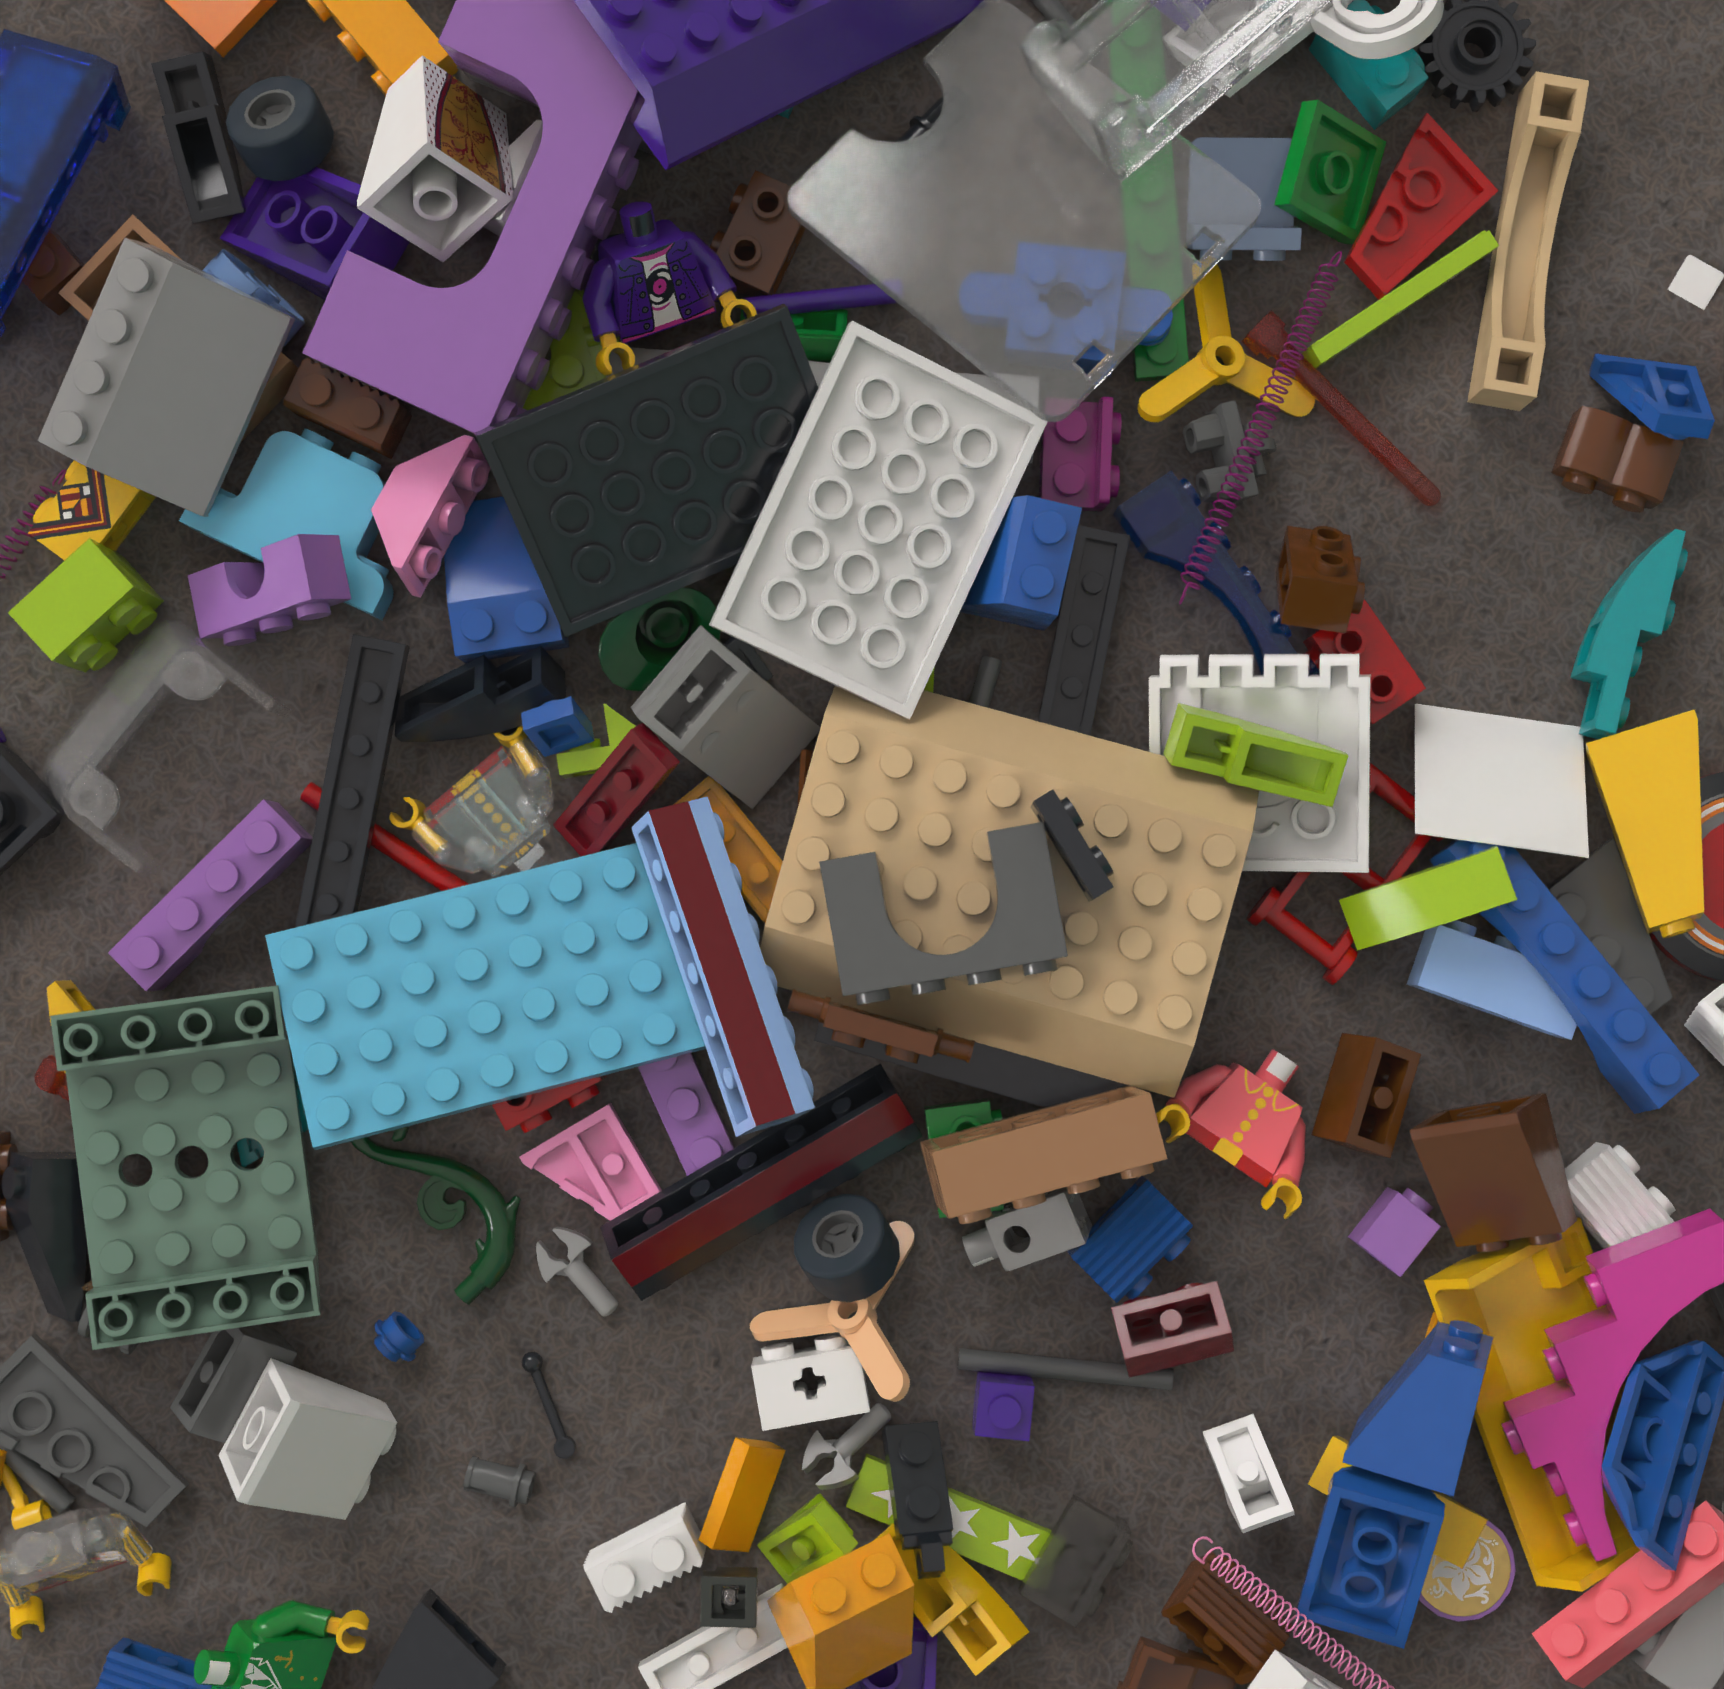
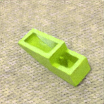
M1181 703L1177 705L1163 753L1173 766L1224 777L1231 784L1333 807L1349 756L1346 752L1280 730Z
M1494 846L1341 898L1339 902L1358 951L1515 901L1517 897L1499 848Z

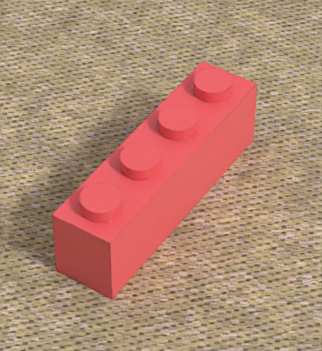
M1704 1501L1692 1511L1676 1571L1665 1569L1640 1550L1531 1633L1565 1681L1585 1688L1724 1583L1723 1513L1708 1501Z

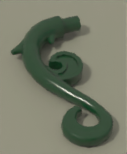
M409 1126L394 1130L391 1138L393 1142L403 1141L406 1138ZM369 1137L350 1141L357 1150L370 1159L386 1165L432 1176L420 1189L416 1204L422 1219L427 1225L435 1229L454 1228L465 1217L467 1211L466 1200L461 1198L456 1203H449L445 1199L446 1191L449 1188L460 1189L474 1200L485 1219L487 1228L486 1241L484 1243L480 1238L475 1241L477 1260L469 1267L471 1273L454 1291L463 1302L470 1305L486 1287L493 1289L509 1268L515 1252L516 1220L521 1201L520 1197L515 1195L506 1204L502 1194L486 1177L473 1168L450 1158L378 1146Z

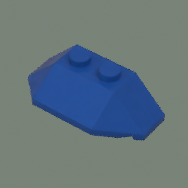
M1699 1340L1688 1342L1633 1364L1629 1371L1601 1466L1603 1487L1635 1545L1662 1567L1676 1571L1724 1399V1358L1705 1341Z

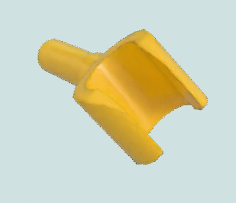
M5 1464L2 1483L14 1507L11 1520L15 1531L27 1535L51 1528L54 1520L49 1504L43 1499L29 1503L28 1497L20 1486L13 1470Z

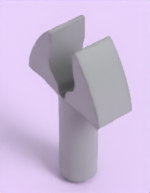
M554 1227L553 1232L568 1247L567 1257L570 1262L553 1257L550 1250L539 1240L536 1244L539 1270L544 1281L547 1283L554 1275L568 1276L601 1316H609L618 1307V1301L584 1262V1249L590 1246L593 1241L577 1231L564 1227Z
M876 1403L870 1409V1412L865 1413L839 1439L824 1440L817 1430L806 1448L802 1470L805 1474H808L817 1466L821 1459L834 1458L832 1471L825 1474L816 1483L820 1490L840 1488L858 1480V1475L851 1469L852 1456L891 1420L890 1411L883 1404Z

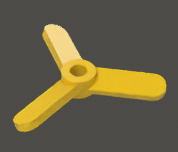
M1200 260L1191 269L1203 348L1197 353L1195 358L1140 396L1137 410L1139 415L1146 421L1161 422L1213 385L1228 383L1260 400V396L1265 394L1264 387L1269 385L1268 378L1273 376V368L1246 355L1240 343L1232 338L1222 273L1217 263L1213 260ZM1216 356H1219L1223 360L1224 365L1220 364L1217 361ZM1275 370V376L1289 379L1292 385L1286 386L1279 383L1275 378L1271 379L1270 383L1272 385L1284 387L1287 389L1288 394H1280L1271 387H1268L1267 393L1282 397L1284 403H1277L1267 396L1263 397V402L1275 404L1280 408V411L1293 417H1302L1309 414L1315 404V396L1312 390ZM1279 379V380H1281V381H1283V382H1285V383H1289V382H1287L1286 380Z

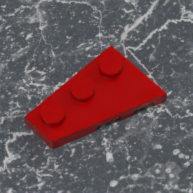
M1428 113L1419 121L1344 261L1378 300L1386 296L1499 191Z

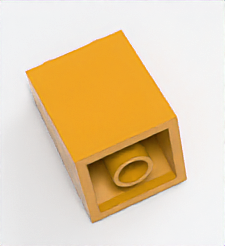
M890 1533L789 1582L767 1600L807 1689H845L912 1654L915 1585Z

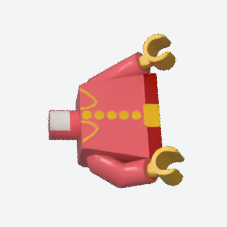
M1273 1049L1255 1075L1236 1063H1232L1229 1067L1216 1064L1184 1078L1178 1087L1175 1098L1171 1097L1166 1103V1107L1156 1113L1158 1124L1164 1119L1171 1127V1135L1165 1140L1167 1143L1173 1142L1186 1133L1267 1188L1269 1183L1272 1182L1273 1186L1261 1199V1206L1263 1209L1268 1210L1275 1202L1276 1197L1280 1198L1286 1205L1284 1219H1288L1302 1203V1194L1298 1186L1305 1162L1306 1125L1300 1117L1303 1107L1282 1094L1299 1066Z

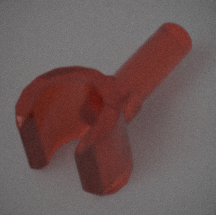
M49 1055L43 1059L35 1073V1083L41 1090L59 1095L69 1102L67 1083H65L67 1080L64 1070L57 1071L56 1057Z

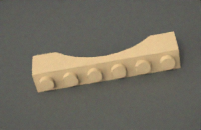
M1535 72L1518 95L1495 233V240L1499 246L1492 251L1467 401L1469 403L1520 411L1537 398L1546 345L1544 329L1545 297L1550 254L1564 187L1581 134L1589 80Z

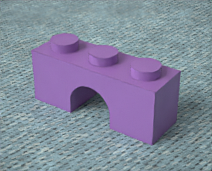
M297 534L262 547L263 563L222 562L188 575L200 638H223L225 646L243 645L256 641V632L259 631L261 633H276L292 629L294 627L293 619L314 620L331 615L330 606L351 599L339 535Z

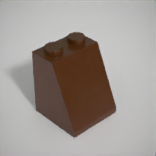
M1546 1093L1442 1110L1410 1129L1412 1142L1456 1247L1475 1245L1477 1252H1491L1508 1247V1240L1528 1238L1530 1245L1553 1243L1561 1240V1233L1565 1232L1577 1221Z

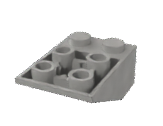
M701 625L631 706V709L640 721L751 809L757 805L799 756L801 750H804L820 731L819 725Z

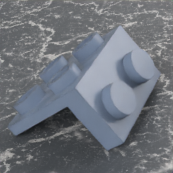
M1199 137L1191 142L1189 146L1185 247L1192 250H1200V260H1232V250H1253V260L1283 261L1286 257V250H1301L1302 228L1293 226L1294 216L1274 205L1291 145V138Z

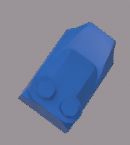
M1356 1466L1342 1468L1334 1472L1329 1482L1326 1503L1297 1605L1299 1614H1305L1307 1620H1312L1314 1623L1404 1649L1444 1519L1445 1503L1439 1500L1430 1489Z

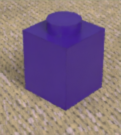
M977 1372L972 1419L974 1435L1029 1441L1035 1389L1032 1378L1028 1376Z

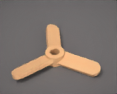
M903 1221L889 1223L899 1240L900 1258L894 1275L881 1290L866 1299L848 1303L831 1300L830 1303L762 1312L755 1316L750 1323V1330L754 1338L764 1342L838 1332L849 1342L878 1394L882 1398L893 1402L903 1399L910 1387L909 1375L877 1324L876 1312L877 1306L914 1246V1231L908 1223ZM853 1312H856V1314H855L853 1317H851V1318L848 1319V1317H849Z

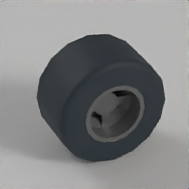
M291 76L270 77L254 83L238 95L230 106L226 119L229 136L247 168L257 177L270 181L291 180L307 174L322 163L331 150L334 132L331 121L315 90L304 80Z
M842 1194L823 1200L812 1207L803 1217L794 1236V1255L818 1292L830 1300L848 1303L868 1298L881 1290L894 1275L900 1258L899 1240L875 1203L864 1196Z

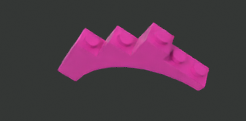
M1710 1208L1585 1256L1592 1274L1584 1276L1586 1286L1596 1307H1604L1544 1329L1551 1347L1542 1350L1556 1382L1503 1402L1510 1420L1501 1423V1426L1514 1455L1524 1452L1533 1469L1543 1467L1556 1497L1563 1494L1566 1495L1572 1512L1564 1514L1563 1517L1576 1547L1586 1544L1596 1562L1617 1554L1605 1515L1601 1466L1606 1428L1619 1389L1640 1352L1667 1321L1704 1292L1724 1283V1220Z

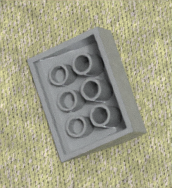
M124 238L38 441L86 467L200 516L208 517L295 318L154 245Z

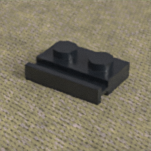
M1054 789L1034 800L1031 809L1039 822H1044L1047 835L1088 901L1090 902L1112 889L1113 885L1108 877L1114 874L1099 847L1095 845L1089 848L1078 829L1083 827L1084 824L1067 797L1060 800Z

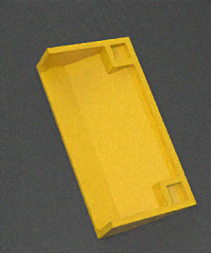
M1576 1217L1577 1221L1565 1232L1561 1233L1562 1239L1543 1245H1530L1528 1238L1509 1241V1246L1491 1252H1480L1462 1259L1424 1280L1439 1322L1450 1324V1321L1453 1320L1469 1322L1480 1327L1484 1335L1494 1337L1474 1418L1536 1586L1583 1592L1608 1576L1638 1553L1640 1549L1633 1542L1604 1487L1605 1515L1617 1554L1596 1562L1586 1544L1576 1547L1563 1517L1564 1514L1572 1512L1566 1495L1563 1494L1558 1497L1554 1495L1543 1467L1533 1469L1524 1452L1514 1455L1501 1426V1423L1510 1420L1503 1402L1556 1382L1542 1350L1551 1347L1544 1329L1604 1307H1596L1584 1280V1276L1592 1274L1585 1256L1592 1254L1593 1250L1581 1218ZM1628 1375L1619 1389L1606 1428L1603 1459Z

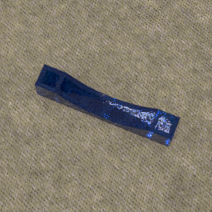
M1172 470L1123 502L1113 514L1126 535H1130L1131 542L1142 558L1167 565L1181 573L1186 572L1184 566L1190 563L1188 557L1194 554L1192 548L1198 545L1196 539L1202 536L1201 528L1206 527L1204 523L1205 518L1197 508L1201 505L1199 495L1186 478L1178 480ZM1215 522L1208 524L1209 527H1215L1222 530V528ZM1204 529L1203 533L1206 536L1218 539L1221 544L1217 545L1205 538H1200L1199 542L1202 545L1214 548L1217 553L1213 554L1201 547H1196L1195 551L1198 554L1210 557L1213 562L1209 563L1197 556H1192L1191 560L1194 563L1206 566L1209 571L1205 572L1193 565H1188L1187 569L1190 572L1202 575L1205 580H1198L1189 574L1184 575L1194 579L1217 597L1236 619L1252 647L1260 675H1264L1265 654H1297L1288 641V638L1292 636L1291 630L1288 625L1281 624L1280 614L1276 610L1269 612L1258 597L1262 590L1253 573L1246 566L1238 568L1227 551L1231 549V543L1226 534L1221 536L1209 529ZM1309 658V675H1320L1318 668Z

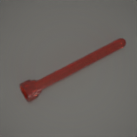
M1270 310L1241 342L1255 356L1261 353L1267 360L1272 356L1277 361L1281 359L1280 352L1284 350V343L1288 342L1287 337L1289 334L1283 329L1287 324ZM1290 343L1286 345L1287 350L1297 351ZM1286 352L1282 354V358L1291 359L1299 363L1300 368H1292L1283 361H1280L1279 364L1284 368L1294 371L1296 373L1294 378L1422 504L1434 506L1440 501V490L1306 358L1298 360ZM1290 352L1294 356L1301 357L1298 354ZM1286 361V362H1288V363L1291 364V365L1297 366L1296 364H1294V363H1292V362Z

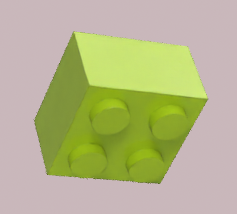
M89 538L15 605L8 614L51 661L86 673L90 668L96 671L107 665L118 653L115 645L131 632L135 635L149 627L157 618L158 614L155 609L164 600L121 554Z

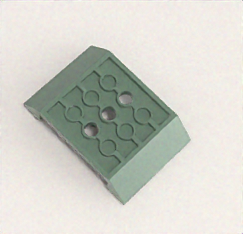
M279 986L50 1016L57 1071H66L93 1288L85 1294L92 1350L320 1315L318 1248L295 1068L280 1004ZM252 1138L263 1147L264 1158L258 1167L246 1169L235 1162L233 1148L240 1139ZM187 1146H196L206 1153L208 1167L203 1175L191 1177L180 1170L178 1156L181 1150ZM140 1154L151 1162L152 1175L147 1183L135 1185L128 1182L124 1177L122 1164L129 1155Z

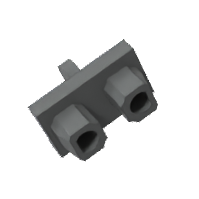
M1236 400L1219 404L1208 414L1190 422L1183 428L1182 432L1186 448L1190 454L1211 450L1216 467L1202 470L1196 474L1195 483L1201 502H1214L1218 500L1216 495L1222 491L1220 486L1226 482L1224 477L1230 473L1228 468L1234 464L1232 459L1237 456L1236 450L1242 447L1240 441L1246 438L1244 432L1249 429L1248 423L1242 425ZM1251 423L1252 429H1256L1254 423ZM1252 431L1247 432L1248 437L1258 439V436ZM1273 438L1261 439L1265 444L1264 447H1258L1248 440L1243 441L1244 446L1257 449L1261 455L1255 456L1244 449L1239 450L1240 455L1255 459L1257 464L1252 465L1246 463L1240 457L1236 458V464L1251 468L1253 473H1245L1236 466L1231 467L1232 473L1244 475L1249 479V482L1239 481L1232 475L1227 476L1229 482L1242 485L1245 491H1238L1225 484L1223 485L1225 491L1234 492L1241 499L1235 500L1224 493H1220L1219 498L1221 500H1227L1239 506L1244 504L1243 501L1259 494L1255 478L1267 474L1263 456L1277 450Z

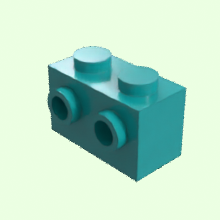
M1354 0L1347 7L1348 10L1354 12L1369 11L1374 14H1385L1378 6H1370L1366 0ZM1316 34L1308 49L1374 130L1415 99L1429 78L1425 73V66L1421 57L1413 48L1392 57L1363 59L1346 53Z

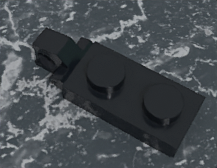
M938 1421L884 1426L882 1439L896 1540H901L902 1550L914 1549L918 1580L941 1577L940 1574L945 1572L943 1546L953 1544V1522Z

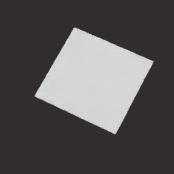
M1415 704V834L1589 858L1583 735L1579 734L1580 727Z

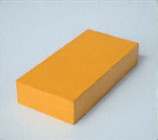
M735 1437L698 1541L713 1550L750 1551L785 1454V1449L769 1441Z

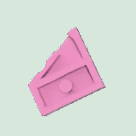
M611 1103L519 1157L524 1165L539 1171L560 1185L559 1188L574 1198L588 1203L594 1207L597 1213L610 1221L662 1191Z

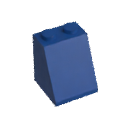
M1029 495L1013 497L960 612L1045 631L1058 616L1082 508Z
M1459 1320L1450 1321V1324L1438 1322L1361 1413L1345 1450L1343 1463L1454 1497L1494 1337L1484 1335L1480 1327L1469 1322Z

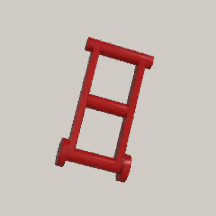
M1370 763V793L1373 791L1415 823V796ZM1416 834L1384 878L1371 868H1369V873H1341L1363 890L1401 878L1431 837L1438 842L1443 838ZM1294 872L1281 891L1271 886L1249 912L1246 920L1254 926L1265 920L1325 966L1327 970L1323 975V979L1330 985H1334L1353 964L1358 951L1350 946L1354 940L1349 926L1346 927L1332 946L1284 909L1311 873Z

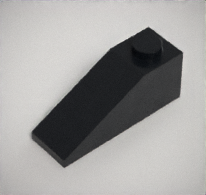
M11 1152L10 1164L5 1169L2 1177V1191L6 1198V1209L47 1313L70 1322H80L88 1246L76 1153Z

